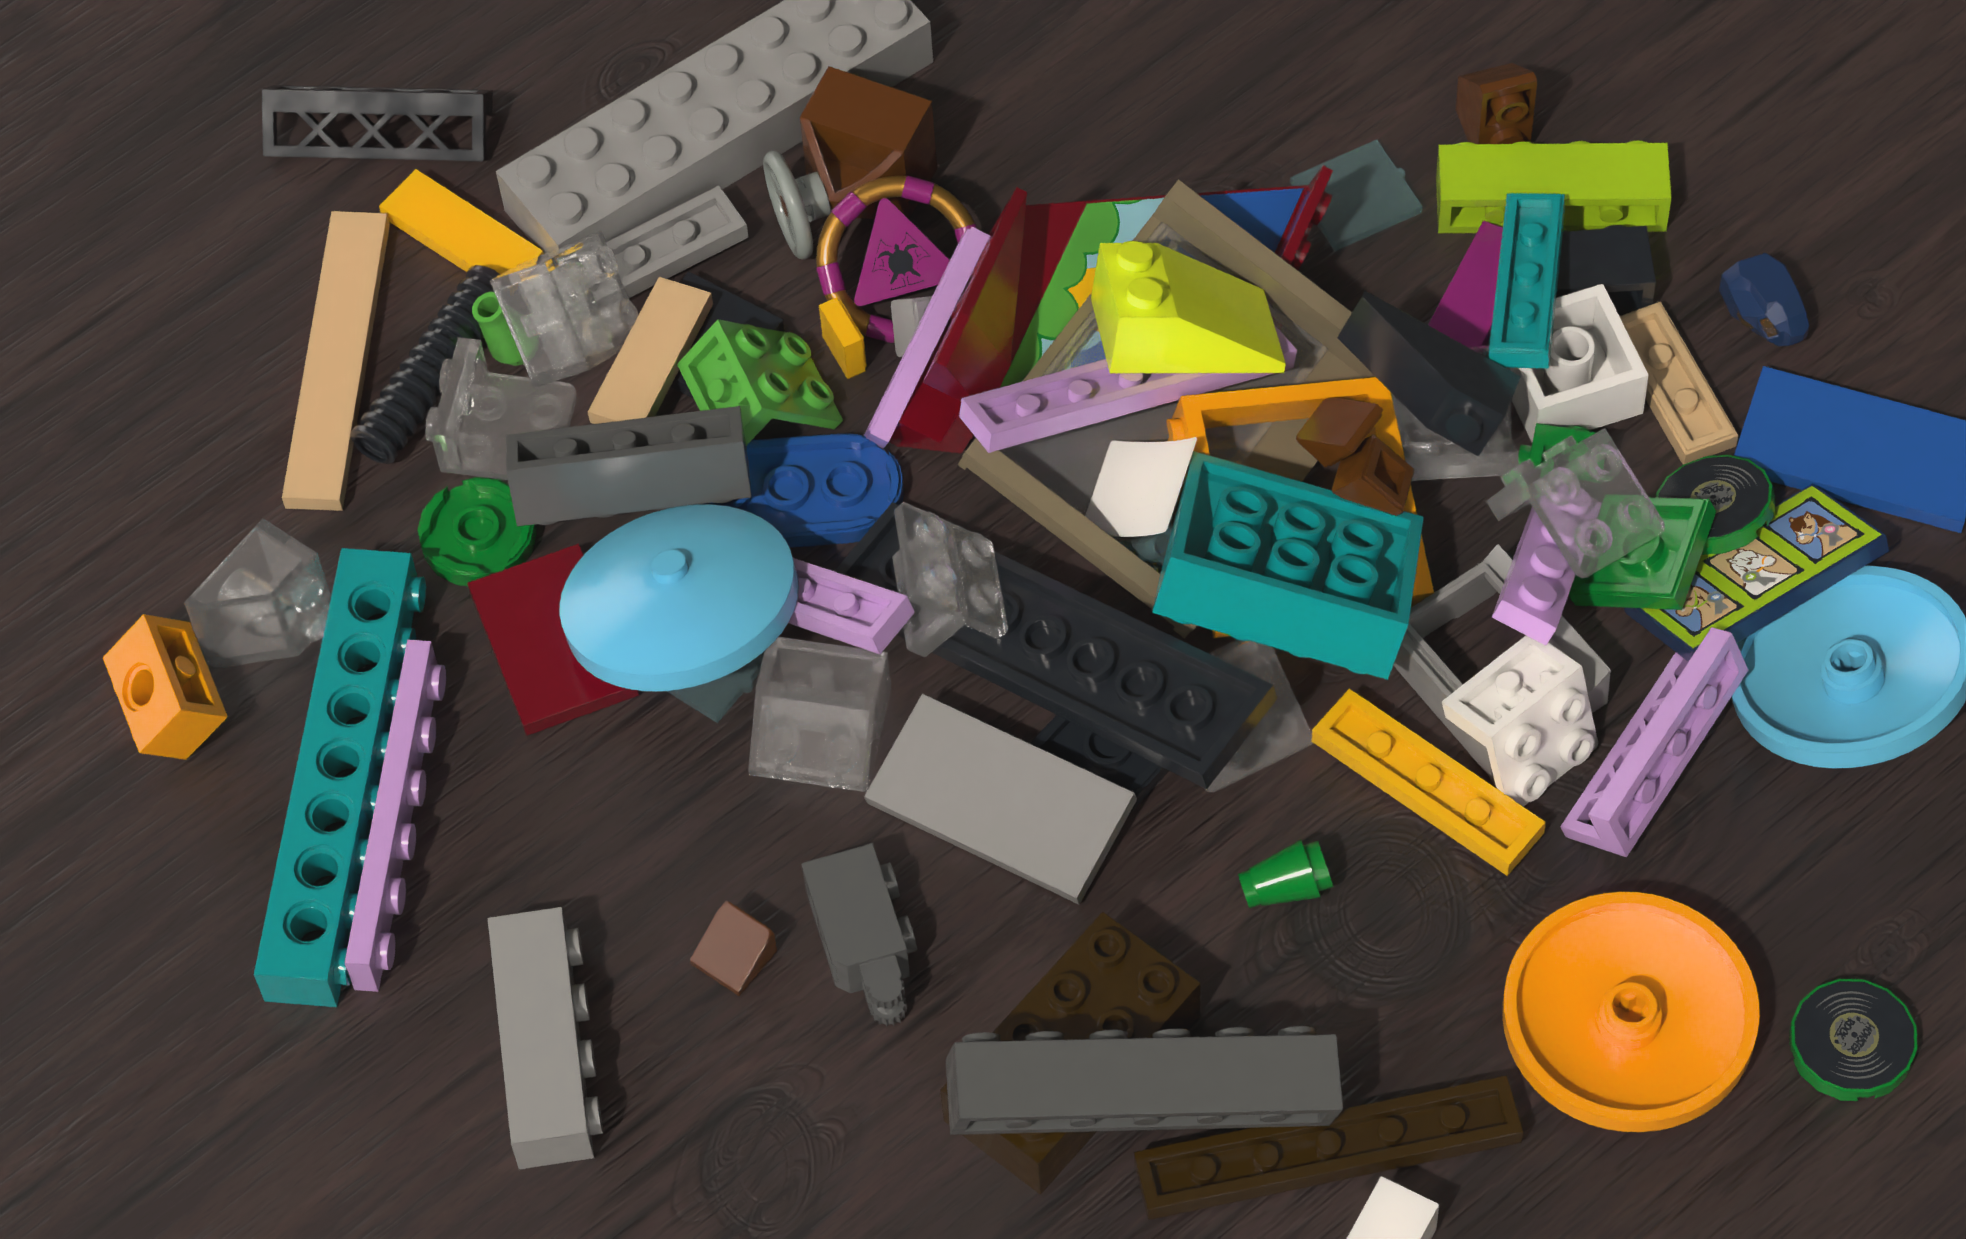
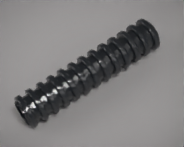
M474 265L469 268L466 278L461 279L457 285V291L452 292L449 296L448 304L440 308L437 314L438 318H434L428 326L429 331L422 333L418 340L419 344L411 348L409 358H405L399 366L400 371L394 372L389 380L390 384L383 387L380 392L381 398H376L370 406L371 411L365 412L360 420L361 425L354 427L350 434L351 439L363 455L375 462L391 464L396 460L398 456L397 451L403 450L408 442L407 437L413 436L418 428L417 424L422 423L426 418V410L433 408L437 402L436 397L444 393L446 383H450L456 375L455 370L461 369L466 361L465 357L470 356L475 349L474 344L479 343L483 338L479 323L472 314V307L476 299L484 293L496 292L509 302L513 295L512 289L506 279L495 270L481 265Z

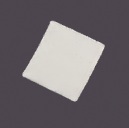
M1197 437L1166 442L1111 441L1085 517L1111 537H1136L1164 533L1168 529Z

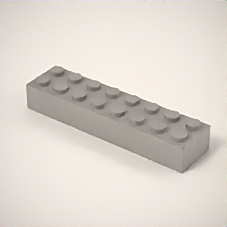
M783 0L498 169L496 175L504 211L529 241L543 250L545 260L554 269L717 186H720L723 190L761 167L767 152L775 150L782 154L802 142L800 115L828 66L893 87L933 63L930 21L911 0Z

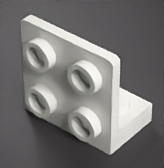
M1524 636L1442 701L1445 718L1487 748L1496 788L1523 807L1527 803L1538 799L1547 787L1572 767L1583 763L1598 746L1583 668L1579 663L1549 642L1547 645H1544L1528 636Z

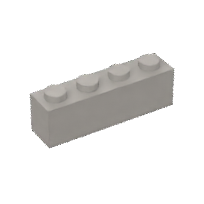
M562 907L488 918L510 1139L518 1168L520 1170L594 1158L592 1135L603 1134L598 1096L587 1097L585 1078L596 1077V1065L591 1039L581 1040L579 1022L590 1020L585 983L574 985L572 966L583 965L579 929H567Z

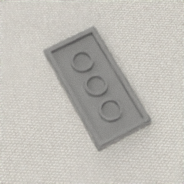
M924 694L919 698L864 796L867 804L1079 905L1137 801L1134 792Z

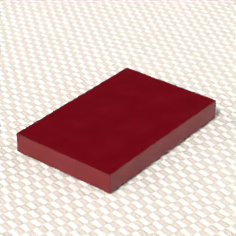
M579 543L467 583L471 598L526 736L639 696L638 690L618 687L592 675L577 661L567 642L560 619V600L566 580L575 565L584 556Z

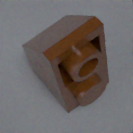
M1509 63L1458 76L1456 112L1468 142L1475 144L1531 142L1537 90V78L1533 71L1514 63Z

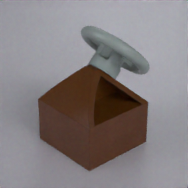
M828 66L800 115L807 175L795 179L785 158L778 151L771 150L767 152L763 159L768 192L783 235L797 258L802 260L808 259L813 253V238L809 222L829 216L831 210L850 191L869 181L888 176L908 175L931 181L937 170L932 101ZM901 197L887 198L908 219H910L919 203ZM879 201L868 205L857 218L875 219Z

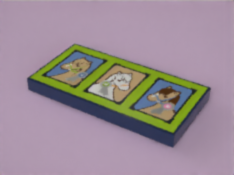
M1812 483L1775 505L1774 517L1768 527L1765 521L1764 525L1757 530L1758 537L1748 545L1723 554L1701 555L1682 610L1624 608L1628 616L1689 662L1711 627L1732 633L1736 643L1889 552L1887 536Z

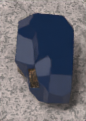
M1763 253L1738 261L1721 274L1719 291L1731 316L1739 320L1742 325L1750 328L1752 332L1766 338L1767 341L1777 346H1790L1807 338L1809 323L1806 310L1787 268L1779 260L1767 253Z

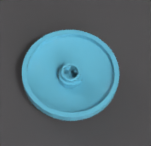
M696 504L673 507L653 512L628 522L606 535L591 547L575 565L565 582L560 600V619L571 652L577 661L595 677L618 687L639 691H672L691 688L717 680L740 669L762 654L778 638L795 610L799 592L798 574L786 540L773 525L763 518L738 508L722 505Z
M1864 566L1737 643L1749 669L1731 697L1737 716L1748 733L1762 746L1796 763L1822 768H1854L1878 764L1897 758L1935 737L1953 720L1966 701L1965 615L1950 595L1925 578L1903 570L1881 566Z

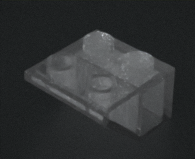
M602 231L595 232L521 263L490 280L534 388L588 371L617 354L639 315L635 305L628 298L618 273L616 257L607 246Z
M778 637L764 652L756 685L748 767L749 775L867 792L891 692L887 652L877 654L861 648Z

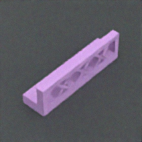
M1711 627L1689 662L1675 652L1560 826L1566 838L1624 857L1628 856L1749 671L1732 633ZM1589 820H1591L1593 826L1587 824Z

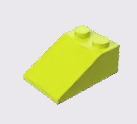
M1138 241L1100 243L1091 302L1109 373H1284L1286 362L1264 289L1159 243H1142Z

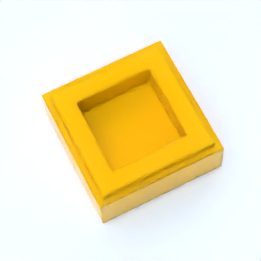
M837 297L820 304L819 312L823 339L847 379H850L865 372L867 364L864 338L844 304Z

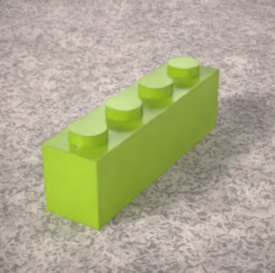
M1637 140L1627 143L1575 141L1569 144H1534L1522 141L1513 144L1461 142L1453 145H1439L1436 173L1438 234L1477 233L1483 221L1503 228L1507 193L1565 194L1563 229L1569 231L1603 229L1611 225H1623L1626 227L1647 226L1648 232H1666L1671 204L1668 143H1648Z

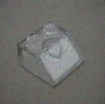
M262 518L184 604L205 661L216 669L299 656L312 641H318L323 637L331 594L318 553Z

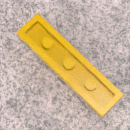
M1350 688L1312 729V742L1506 876L1512 872L1544 834L1546 824L1544 820Z

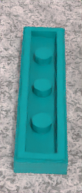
M1507 193L1489 345V359L1504 368H1549L1565 216V194Z

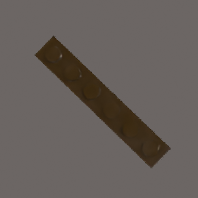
M1506 1075L1345 1108L1329 1126L1248 1128L1134 1152V1164L1147 1218L1151 1220L1522 1143L1523 1130Z

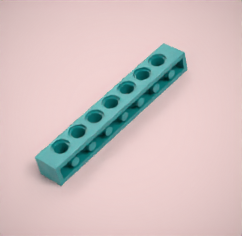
M341 548L254 970V977L264 1002L337 1007L341 985L349 986L351 983L345 966V958L407 639L416 640V631L414 628H411L414 612L423 611L426 598V581L424 577L417 576L411 553ZM376 614H386L377 620H367ZM376 665L369 671L356 672L363 666ZM366 717L360 723L353 725L345 724L352 718ZM343 770H356L354 773L347 777H335L336 774ZM332 823H346L342 828L336 831H323L328 825ZM335 876L334 880L326 885H312L321 877ZM316 930L325 931L316 940L301 941L309 932Z

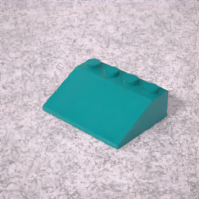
M1193 451L1166 550L1152 613L1171 618L1178 623L1193 624L1225 633L1238 640L1253 641L1281 649L1297 657H1309L1344 667L1357 674H1369L1388 680L1409 625L1424 517L1405 511L1395 516L1345 500L1335 495L1332 490Z

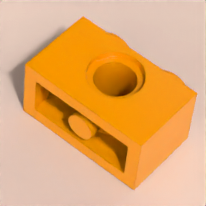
M143 614L103 657L139 753L186 760L228 717L190 622Z

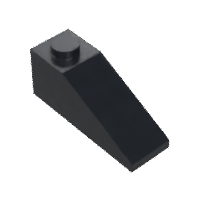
M1367 291L1363 293L1337 337L1427 429L1478 457L1504 419L1521 376Z

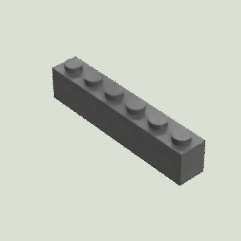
M1309 1026L1284 1028L1278 1031V1036H1254L1252 1029L1244 1027L1219 1030L1215 1033V1037H1191V1032L1186 1029H1165L1153 1033V1038L1128 1039V1033L1121 1030L1098 1031L1090 1034L1089 1039L1065 1040L1064 1034L1056 1031L1032 1033L1026 1036V1041H1001L999 1034L988 1032L969 1034L962 1038V1042H955L945 1059L950 1135L1329 1126L1343 1110L1336 1034L1317 1035L1316 1029Z

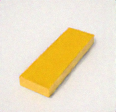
M417 169L379 205L380 212L387 213L390 223L465 272L471 266L481 265L501 274L511 287L513 295L521 288L520 285L526 283L545 263L543 250Z

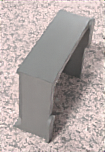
M1499 544L1494 547L1484 561L1411 607L1409 625L1393 665L1487 773L1494 785L1495 781L1487 748L1445 718L1442 701L1463 684L1423 638L1451 619L1461 617L1493 596L1496 592L1501 593L1512 559ZM1561 615L1557 629L1549 643L1582 666L1593 713L1608 702L1611 670Z

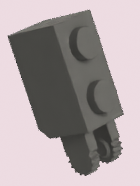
M873 843L801 863L806 894L835 986L848 993L863 990L870 1013L873 1015L874 1021L877 1020L879 1022V1025L885 1024L887 1027L890 1024L894 1026L897 1022L901 1023V1019L905 1018V1012H907V1003L904 997L905 987L902 980L903 978L910 977L907 953L917 951V945L908 916L905 915L897 918L891 900L900 898L891 863L879 864Z

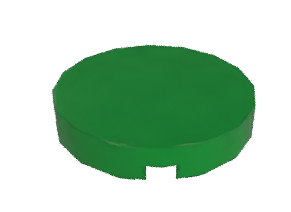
M475 477L462 480L463 485L454 487L450 491L447 486L436 493L423 509L418 526V535L424 560L437 576L455 585L468 586V582L525 563L532 555L537 536L535 524L517 526L509 484L499 479Z

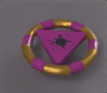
M908 175L878 178L850 191L831 210L822 228L817 246L816 270L823 295H825L827 301L837 297L844 304L861 334L865 335V337L888 343H895L892 320L870 315L859 306L938 285L950 260L887 198L901 197L935 207L954 227L958 243L967 229L971 227L977 229V225L970 213L949 191L935 184V182ZM879 201L853 301L846 292L839 263L837 262L839 243L845 228L868 205Z

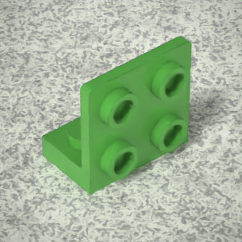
M717 319L677 363L700 411L740 406L746 446L771 419L836 429L843 421L833 401L834 395L831 389L822 380L811 358V350L808 344L794 333Z

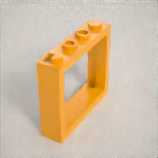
M1376 377L1180 396L1172 418L1166 420L1169 433L1168 441L1197 437L1193 451L1210 456L1205 428L1307 419L1311 417L1321 402L1327 398L1374 403L1383 409L1382 417L1366 438L1374 434L1405 460L1391 392ZM1183 481V484H1182V487H1181V490H1180V493H1179V496H1178V499H1177L1178 504H1179L1181 492H1182V489H1183L1184 481ZM1410 485L1403 511L1417 515ZM1422 534L1411 607L1434 594ZM1212 630L1213 638L1230 636L1228 634Z

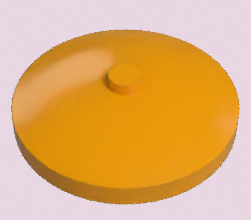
M1612 892L1589 896L1574 901L1547 916L1528 934L1516 951L1507 974L1503 997V1026L1507 1044L1516 1065L1530 1085L1546 1101L1567 1115L1589 1125L1621 1132H1650L1673 1128L1705 1114L1718 1105L1738 1084L1746 1071L1753 1053L1760 1017L1757 987L1752 972L1744 956L1729 936L1713 921L1682 903L1669 898L1640 892Z

